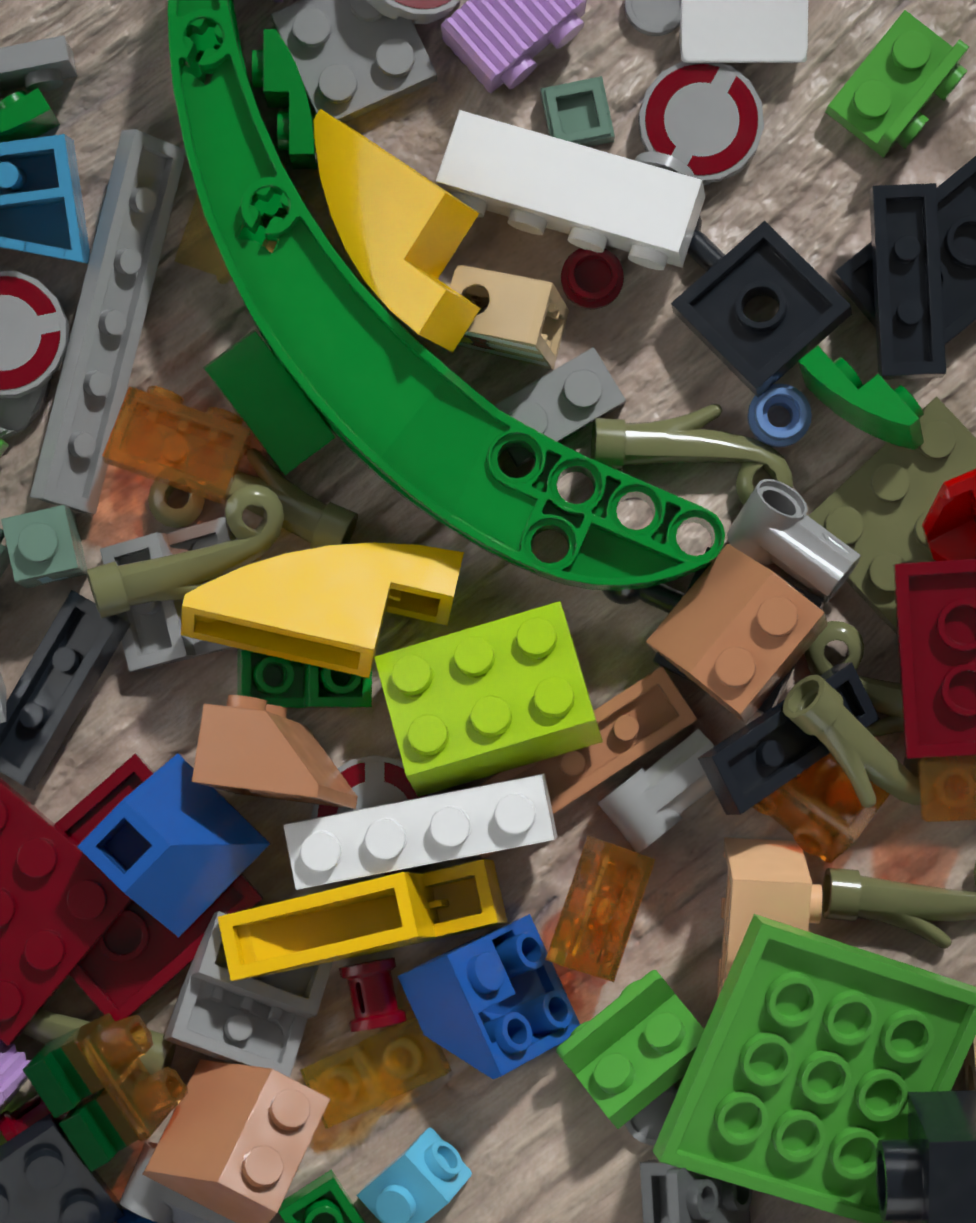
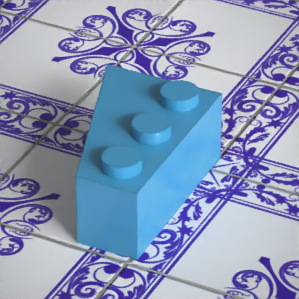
M65 134L0 143V248L84 264L89 263L91 253L75 145L72 138Z

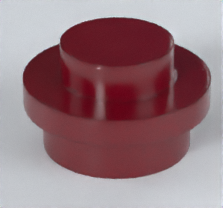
M579 248L568 256L561 271V285L567 298L578 307L589 310L600 309L611 304L620 294L624 282V272L619 259L607 249L599 253Z

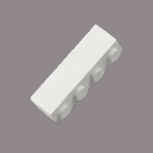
M459 110L436 178L438 186L479 213L478 217H484L487 210L508 216L507 223L527 233L543 235L545 228L569 234L568 242L585 250L588 249L601 253L604 252L605 246H610L629 252L628 259L630 261L654 270H664L666 263L683 267L705 200L703 181L701 179Z
M545 773L284 825L296 890L526 846L557 838Z

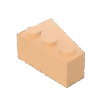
M724 837L723 857L727 861L728 874L726 898H721V918H724L722 957L719 958L717 999L754 914L805 931H809V923H820L822 914L821 884H812L800 841Z

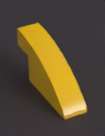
M320 109L313 119L320 180L331 218L346 252L364 281L393 314L418 335L453 352L481 308L438 278L479 213L353 128Z
M374 542L328 545L285 553L238 568L185 594L182 604L181 635L369 678L385 612L448 625L464 552L424 545Z
M487 859L423 874L401 872L217 917L231 981L344 960L508 923L494 860Z

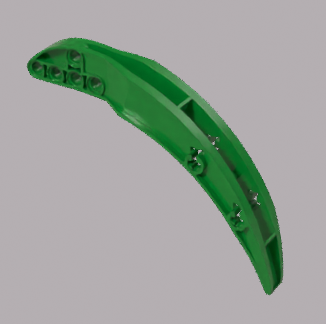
M168 0V38L173 91L185 152L204 216L225 265L264 341L326 425L346 447L378 478L415 507L451 531L514 566L563 585L590 590L614 591L647 588L677 580L711 564L722 550L725 541L724 526L716 514L702 506L588 458L502 412L421 345L380 305L358 281L332 247L306 208L279 159L253 96L240 42L234 0ZM213 74L210 82L205 85L206 75ZM281 214L286 215L284 219L280 217ZM266 220H269L270 222L267 228H265L263 224ZM269 241H277L273 253L267 249ZM511 447L525 448L534 457L535 467L525 477L513 478L507 476L498 466L499 457L505 450ZM579 472L589 477L594 487V493L589 500L584 503L573 504L568 503L560 496L557 484L567 473ZM632 497L644 500L652 509V522L645 528L638 530L625 527L617 517L616 510L620 502ZM687 523L701 524L710 533L712 541L710 550L698 556L685 553L677 544V530ZM542 531H557L565 537L569 550L562 560L555 563H545L536 558L532 552L531 544L535 536Z

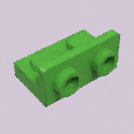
M904 10L830 102L825 113L883 158L896 142L906 149L928 122L929 118L922 114L921 111L934 94L945 101L968 70L959 63L969 49V46L959 39L952 47Z
M652 970L642 979L629 984L615 1001L594 1018L576 1027L570 1037L557 1047L556 1053L578 1078L608 1119L619 1129L685 1075L704 1028L677 997L658 971Z

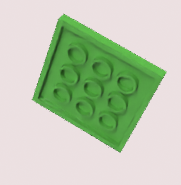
M754 914L654 1145L653 1153L661 1163L678 1168H686L688 1171L863 1223H892L893 1221L883 1222L879 1211L876 1187V1148L878 1140L908 1139V1092L951 1091L976 1036V986Z

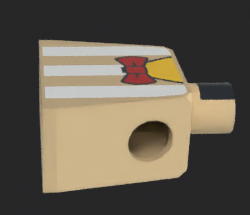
M457 265L451 284H445L479 308L487 307L484 312L476 315L458 345L554 370L569 309L553 282Z

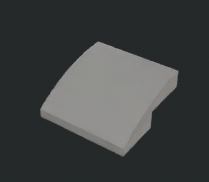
M221 517L169 533L156 532L100 548L103 565L115 561L117 566L201 549L237 538L229 528L226 517ZM183 600L154 601L130 606V611L117 614L120 618L131 623L122 639L129 672L179 662L234 647L182 636L181 615Z
M217 911L214 913L196 951L163 1040L227 1063L271 1068L290 1077L307 1020L317 1016L333 962L231 981L217 918L227 914Z

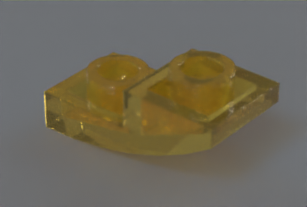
M416 1016L300 1069L307 1087L330 1098L321 1118L326 1129L383 1105L396 1096L445 1076L452 1071L442 1047L424 1036Z

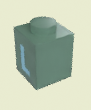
M60 505L1 519L16 583L25 588H31L87 575V565L76 516L67 506Z

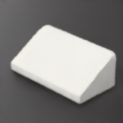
M681 0L679 30L681 60L687 63L805 62L808 49V0Z

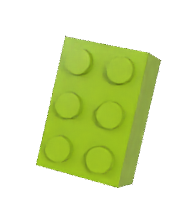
M561 601L374 657L405 774L418 797L603 742Z

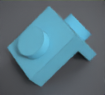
M427 1128L406 1151L368 1182L356 1196L381 1223H425L452 1200L472 1176V1172L451 1144L444 1141L434 1129Z

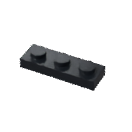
M936 183L872 186L869 191L878 374L884 380L942 378L946 374L937 185Z
M71 590L6 702V722L0 723L1 773L27 788L36 789L131 623L117 615L101 619L94 602Z
M852 662L837 664L820 675L842 695L843 705L865 728L880 719ZM785 699L698 757L726 815H741L830 753L815 735L804 733L784 714L783 704Z

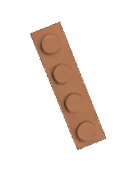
M661 666L594 710L603 740L602 743L498 773L479 786L545 773L554 814L695 722L697 718ZM496 851L479 854L481 859H486Z

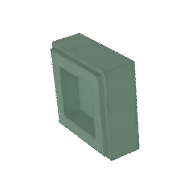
M602 76L541 88L540 95L549 136L586 147L614 142L615 134Z

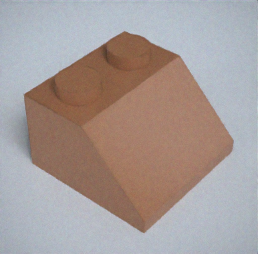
M727 543L715 560L707 567L648 638L646 643L746 724L827 627L828 623L824 611L775 572Z
M228 695L226 706L204 703L192 782L240 795L356 809L358 799L356 793L306 725L286 718L287 708L269 705L267 700L240 695Z
M200 1059L142 1175L235 1223H269L277 1214L330 1098L271 1068Z

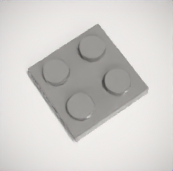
M301 0L271 14L276 30L287 45L297 65L306 94L316 114L322 109L341 122L346 123L437 81V73L412 20L399 17L396 21L386 17L365 0Z

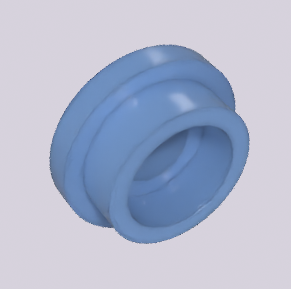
M773 384L759 397L755 395L749 405L748 424L752 433L759 441L771 447L781 448L795 444L806 434L810 427L812 418L810 404L805 395L793 386ZM773 406L786 408L790 414V423L785 427L773 426L767 417L768 410Z

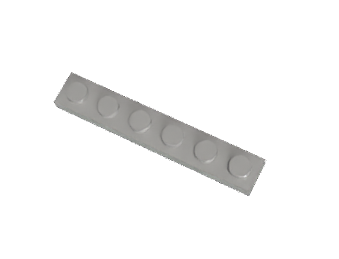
M137 129L122 130L30 493L31 498L58 506L65 505L71 510L87 514H96L186 155L185 149Z

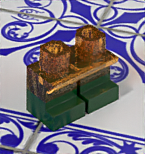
M110 1013L103 1015L48 1042L22 1069L54 1118L69 1111L60 1121L59 1125L90 1172L111 1161L117 1152L137 1140L142 1142L149 1139L169 1113L188 1094V1088L176 1070L166 1067L150 1075L139 1059L153 1046L152 1034L139 1015L114 1021Z

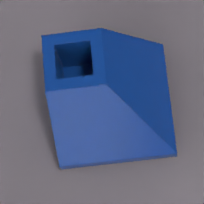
M179 753L126 796L77 846L123 893L177 937H180L271 844L215 788L192 782L194 768Z
M530 914L398 975V979L424 1036L491 1079L501 1077L561 1044L580 1025Z

